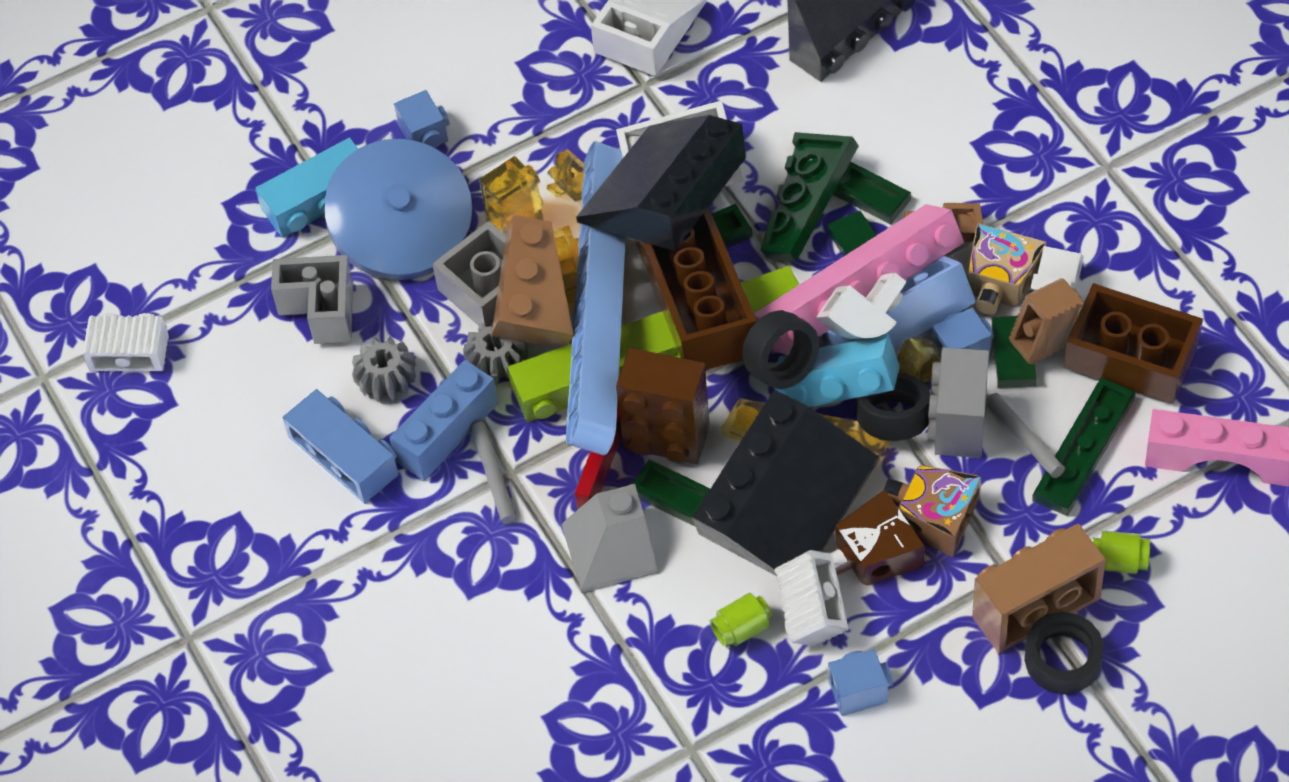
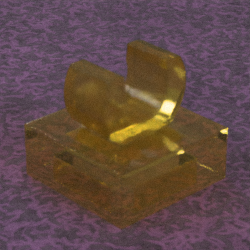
M570 150L557 153L556 166L551 167L547 173L554 179V183L547 185L546 189L555 197H560L566 193L575 202L581 200L584 163Z

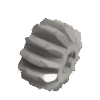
M480 323L478 332H468V343L464 344L463 348L464 358L494 378L495 385H497L499 378L502 377L510 381L507 367L527 360L528 349L525 342L491 336L492 326L486 327Z
M391 336L385 343H380L374 337L371 347L361 344L360 354L353 356L352 376L354 383L359 386L364 396L373 394L377 402L384 395H388L394 401L397 391L407 394L408 384L415 382L416 362L414 355L408 351V347L404 342L395 344Z

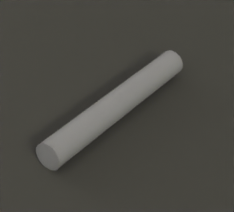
M998 393L991 394L986 399V404L1053 478L1061 476L1065 467Z
M476 422L471 426V431L501 523H513L516 520V515L486 424L484 422Z

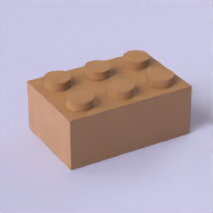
M1079 523L1068 529H1057L1040 544L1032 548L1030 546L1018 550L1010 560L998 566L990 565L978 574L974 583L972 618L997 653L1000 654L1026 640L1028 632L1035 622L1046 615L1058 612L1075 613L1098 601L1101 598L1106 559Z

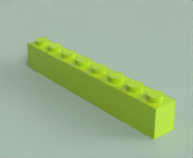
M789 265L744 281L741 285L753 313H756L797 287L799 283ZM662 311L621 326L619 375L628 348L680 358ZM572 344L507 367L511 389L526 422L545 419L555 412L568 408Z

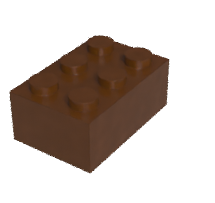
M1093 283L1067 339L1064 368L1097 379L1102 377L1130 390L1174 404L1198 348L1203 318Z
M628 348L616 384L624 449L642 456L650 454L665 457L675 463L689 462L698 464L710 427L705 363Z

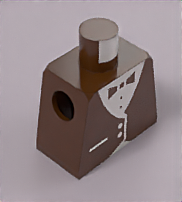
M885 490L844 518L835 527L838 549L830 552V554L833 556L837 576L852 569L862 584L871 585L924 566V544Z

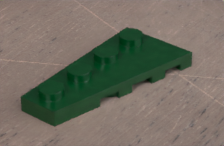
M794 133L792 140L795 146L793 155L787 157L784 167L788 173L785 183L779 185L776 195L779 204L777 210L771 212L761 246V251L767 259L797 262L859 147L853 136Z

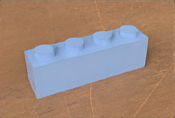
M943 256L907 279L906 284L900 291L903 294L901 301L891 312L886 311V314L897 323L885 334H889L894 351H896L902 341L906 343L915 337H922L931 333L933 325L942 322L952 313L965 311V308L976 303L962 263ZM831 330L821 335L826 347L860 340L841 337Z

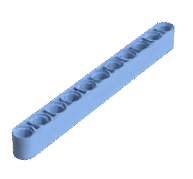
M593 141L590 145L583 169L581 210L623 159L621 149L597 141ZM580 224L566 443L597 454L606 455L612 446L616 431V384L619 378L626 237Z

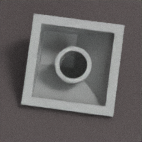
M635 484L597 493L562 523V529L581 593L658 573L645 515Z

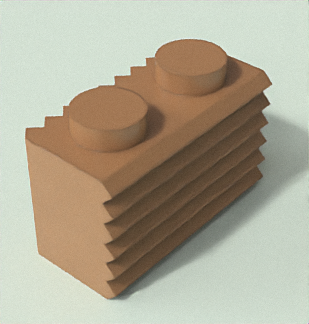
M1063 278L1025 295L1024 304L1019 309L1020 313L1018 318H1016L1015 327L1012 328L1013 331L1009 339L1028 364L1034 365L1035 361L1040 362L1041 358L1046 359L1047 355L1052 356L1053 352L1058 353L1059 349L1064 350L1082 307L1083 300L1080 294Z

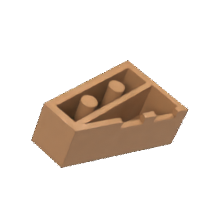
M519 215L513 216L506 233L491 336L554 348L564 347L572 339L573 330L552 222Z

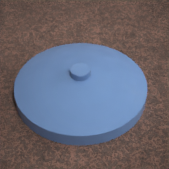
M386 139L365 145L343 160L333 173L326 190L325 222L329 236L341 255H347L349 263L356 268L383 279L407 280L434 272L432 263L464 240L470 228L472 200L465 177L455 163L445 154L422 142L408 139Z

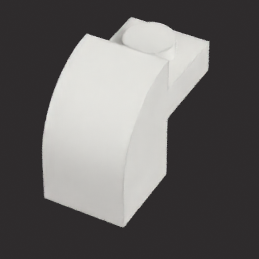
M1044 246L1038 274H1033L1031 289L1035 291L1060 278L1065 279L1072 288L1077 289L1084 256L1080 253Z
M896 273L883 274L866 298L850 285L837 287L816 316V319L837 335L847 339H865L881 336L890 331L897 323L886 314V311L891 312L899 304L903 297L900 291L906 284V281Z

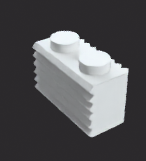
M105 313L97 317L91 315L88 319L82 354L88 370L163 371L167 352L166 346L168 345L167 340L169 339L163 317L150 313H142L134 317L129 315L124 317L113 313Z
M809 550L774 570L778 575L776 577L778 581L777 591L784 605L782 609L785 611V629L792 643L817 646L825 642V640H830L831 637H837L838 634H843V632L849 630L832 554Z

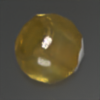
M922 336L902 341L895 351L900 365L898 373L909 374L919 378L923 383L932 380L933 362L941 363V352L938 346L932 340Z

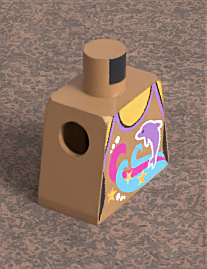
M922 465L917 467L910 484L889 478L884 490L895 505L899 506L900 512L922 542L946 555L954 557L980 499L981 477Z

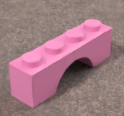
M1153 409L1145 467L1184 472L1190 466L1204 461H1229L1250 468L1258 474L1263 483L1289 487V427Z

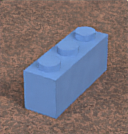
M464 360L389 437L391 447L397 455L395 462L422 481H425L472 432L471 426L476 422H481L499 404L494 378L467 360Z
M315 389L282 417L288 437L364 504L398 476L395 463L397 455L393 448L384 440L378 442L373 438L368 427L360 419H351L345 413L341 403L333 396L327 398L318 389Z

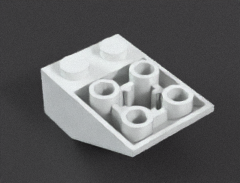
M608 0L591 24L594 53L657 76L705 5L706 0Z

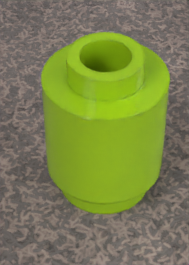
M1102 531L1101 538H1093V543L1106 559L1104 571L1137 574L1138 570L1148 571L1150 539L1140 538V534L1114 531Z
M749 592L716 611V616L710 619L709 623L718 641L726 648L731 644L738 646L769 628L768 618L772 617V613L762 596L755 597Z

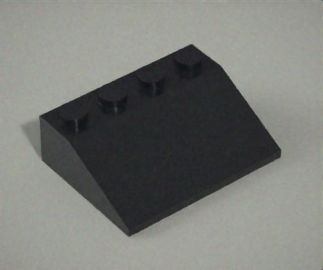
M787 0L789 60L822 82L831 73H836L855 52L862 51L868 41L879 31H885L892 20L901 12L908 11L916 0Z
M706 115L648 126L576 216L577 223L676 251L746 159L742 124Z
M774 389L697 508L692 519L699 535L778 576L774 570L784 563L809 550L822 552L833 535L835 527L843 519L880 458L810 407Z

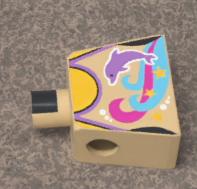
M978 223L968 270V282L973 295L978 297L975 303L977 310L984 314L992 315L997 312L1000 303L1013 307L1018 306L1031 287L1033 274H1038L1046 242Z

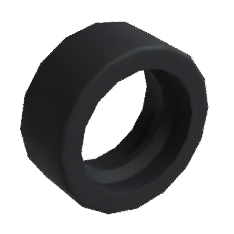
M784 310L769 312L758 319L749 330L743 345V361L746 369L755 378L769 387L777 389L790 388L804 380L813 369L818 357L819 339L816 330L808 322L795 314ZM793 331V346L789 355L782 363L769 369L768 358L773 344L783 334Z
M898 373L894 390L858 397L857 420L860 428L870 436L887 441L908 440L921 434L929 424L931 394L927 385L919 378L905 373ZM895 401L911 405L912 408L905 411L891 412L881 410L875 406L883 402Z
M1067 612L1048 614L1035 622L1028 632L1024 661L1028 674L1042 688L1060 694L1080 692L1090 686L1100 673L1104 644L1098 629L1086 618ZM1051 637H1073L1082 642L1087 648L1088 660L1078 669L1068 671L1055 669L1041 659L1039 653L1040 646Z

